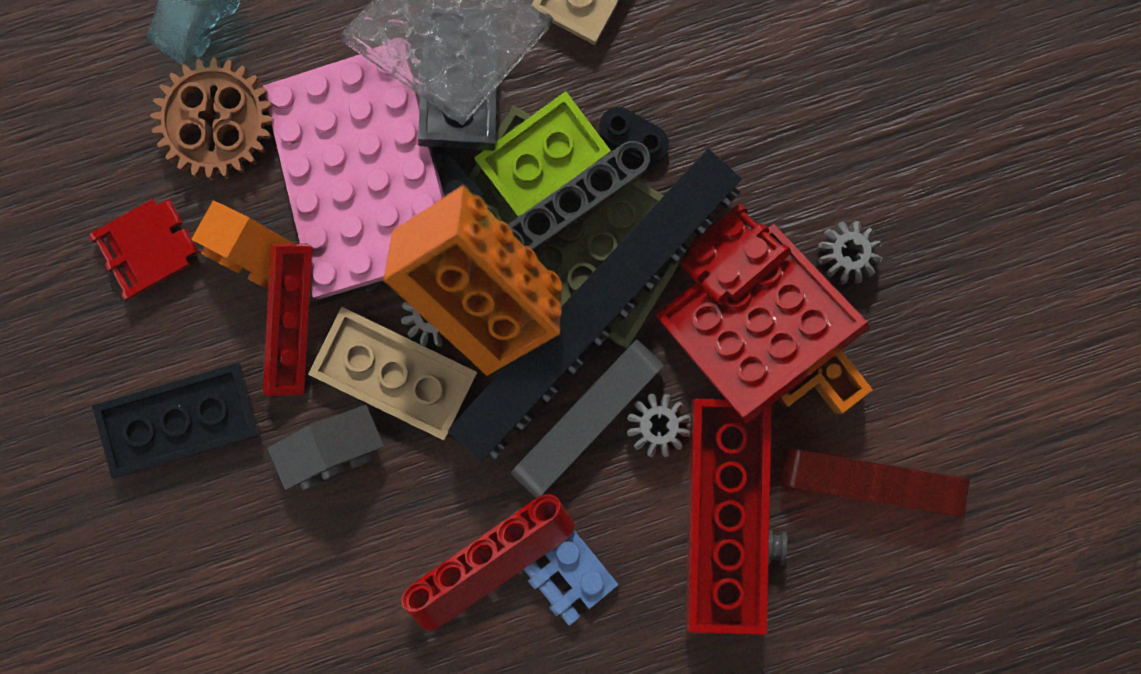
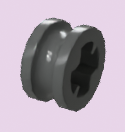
M769 530L768 564L771 561H777L778 565L784 566L787 554V532L781 531L779 535H774L772 530Z

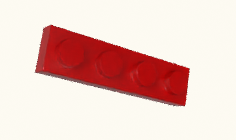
M271 243L263 380V393L267 396L304 395L312 246L307 243Z

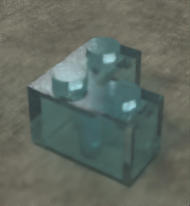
M159 0L146 40L183 65L195 56L197 58L201 57L207 51L211 40L208 38L211 28L224 15H232L238 9L242 0Z

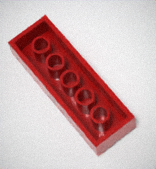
M726 399L691 400L686 629L688 632L767 635L772 404L746 424Z

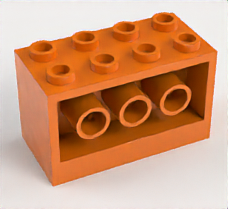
M464 185L392 230L383 280L485 375L488 376L560 334L561 295L563 289L560 278L555 272L548 271L538 261L534 251L530 247L524 246L513 235L510 227L505 222L499 221L488 210L485 202L479 196H474Z

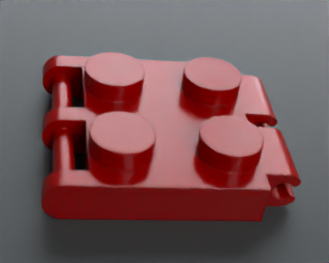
M151 199L88 235L92 243H97L107 263L104 266L107 271L113 272L123 290L120 295L124 301L131 300L192 266L189 258L199 253L187 229L184 228L176 233L173 232V229L182 225L183 221L169 199L159 204L156 200ZM106 237L117 256L113 258L103 240ZM120 267H123L133 285L132 287H129L119 269Z
M738 204L690 245L689 250L686 252L688 256L681 261L680 265L698 284L703 286V289L716 302L722 305L729 298H732L735 302L782 263L790 255L791 249L786 244L780 245L768 234L769 229L764 224L758 225L747 215V209L742 204ZM742 220L753 230L751 231L747 226H745ZM767 243L774 249V251L767 246Z

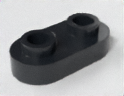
M613 107L608 109L600 119V135L609 145L618 148L628 141H637L643 144L645 139L653 138L657 142V147L652 150L648 149L650 153L649 165L660 162L666 156L669 148V140L666 133L658 126L623 107ZM616 119H620L625 123V128L621 131H616L611 127V123ZM634 152L627 153V155L642 163V159L638 154Z

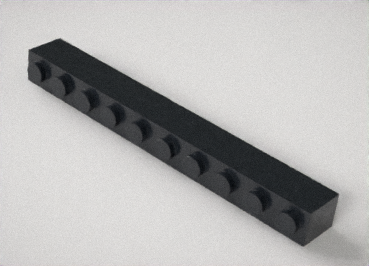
M708 148L562 305L560 334L510 362L447 431L481 462H484L487 457L494 461L509 445L504 441L513 429L520 433L535 417L530 412L539 401L546 405L560 390L556 382L566 372L572 377L585 363L586 359L582 354L590 345L593 344L598 348L609 337L612 331L608 326L617 316L624 320L638 305L634 300L636 295L643 288L649 293L664 277L659 272L660 269L669 260L675 265L689 250L685 242L694 233L701 237L713 224L715 219L710 215L718 206L721 205L726 209L741 192L736 187L742 178Z

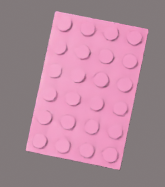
M402 41L263 85V88L265 87L268 92L265 95V99L271 102L273 106L268 111L270 117L273 118L271 124L299 242L312 246L310 288L312 297L317 300L382 281L384 279L392 230L444 198L432 147L418 146L420 98L407 47Z

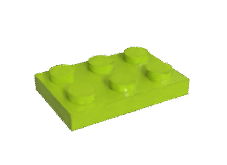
M565 91L496 141L494 151L484 150L474 159L515 215L519 217L608 155L611 150Z

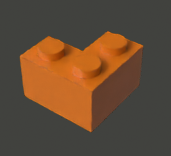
M214 200L191 239L204 246L201 254L238 274L242 268L250 271L247 279L265 289H268L271 243H292L255 220Z
M841 350L777 401L782 408L789 407L814 387L836 415L847 411L873 389Z

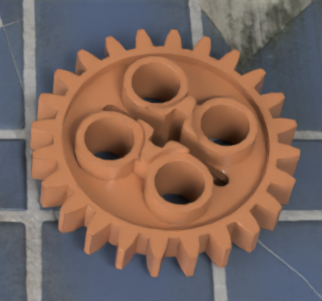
M212 57L209 67H206L201 59H197L196 70L194 71L186 64H183L184 76L180 78L174 73L169 74L174 83L172 87L160 85L161 90L166 94L165 99H153V102L161 108V112L152 113L150 117L160 122L161 125L153 128L152 133L156 136H164L157 143V146L161 150L170 149L165 158L171 163L180 159L177 168L185 172L192 165L191 174L196 178L200 177L204 169L207 178L210 180L215 179L217 170H220L223 177L229 179L231 167H234L241 174L244 173L243 161L247 160L255 165L257 162L252 153L255 150L261 153L266 152V149L260 144L261 139L268 140L273 138L265 130V126H271L273 122L272 117L265 115L273 107L272 103L262 101L268 93L265 87L256 89L260 83L256 75L246 79L249 71L245 66H241L235 72V64L229 59L223 68H221L220 62L216 57ZM213 87H217L218 90L215 94V101L213 106L211 90ZM197 92L203 93V101L199 106L194 108L188 107V99L192 94ZM234 93L241 95V100L237 107L233 109L225 108V100L229 95ZM215 111L220 116V119L213 121L212 128L206 120L213 118ZM193 129H201V139L194 145H187V134ZM230 130H238V141L232 146H224V135ZM213 136L215 141V149L214 151H209V147L211 145Z

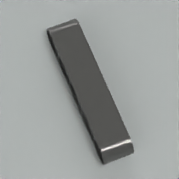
M628 141L507 224L513 235L524 246H528L536 252L640 179L646 173L650 162V153L647 147L637 141ZM629 152H634L641 157L643 165L635 170L628 169L623 165L622 157ZM597 174H605L610 178L612 186L606 191H597L590 183L592 177ZM567 195H573L580 200L581 207L575 213H566L559 206L560 200ZM535 217H543L549 221L550 228L543 235H535L529 231V222Z
M636 339L510 474L535 498L540 497L657 374L664 364Z

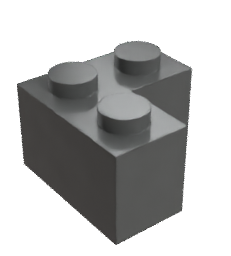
M367 405L308 425L267 449L284 489L287 490L300 484L303 491L324 482L323 480L344 472V464L350 463L353 469L372 461L373 458L370 453L384 447Z

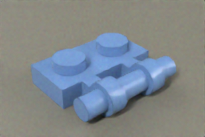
M575 530L567 540L545 554L550 562L543 568L535 561L523 569L530 577L528 579L530 585L534 590L538 588L551 603L549 607L555 616L560 614L568 626L580 617L571 605L580 597L590 609L619 585ZM557 571L560 572L572 587L565 594H562L550 579Z

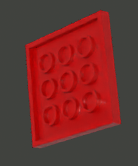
M774 223L768 227V234L780 245L786 244L791 249V253L739 300L735 302L732 298H729L720 305L703 289L701 284L696 282L655 314L658 321L746 424L869 330L868 322ZM767 243V246L774 251V249Z

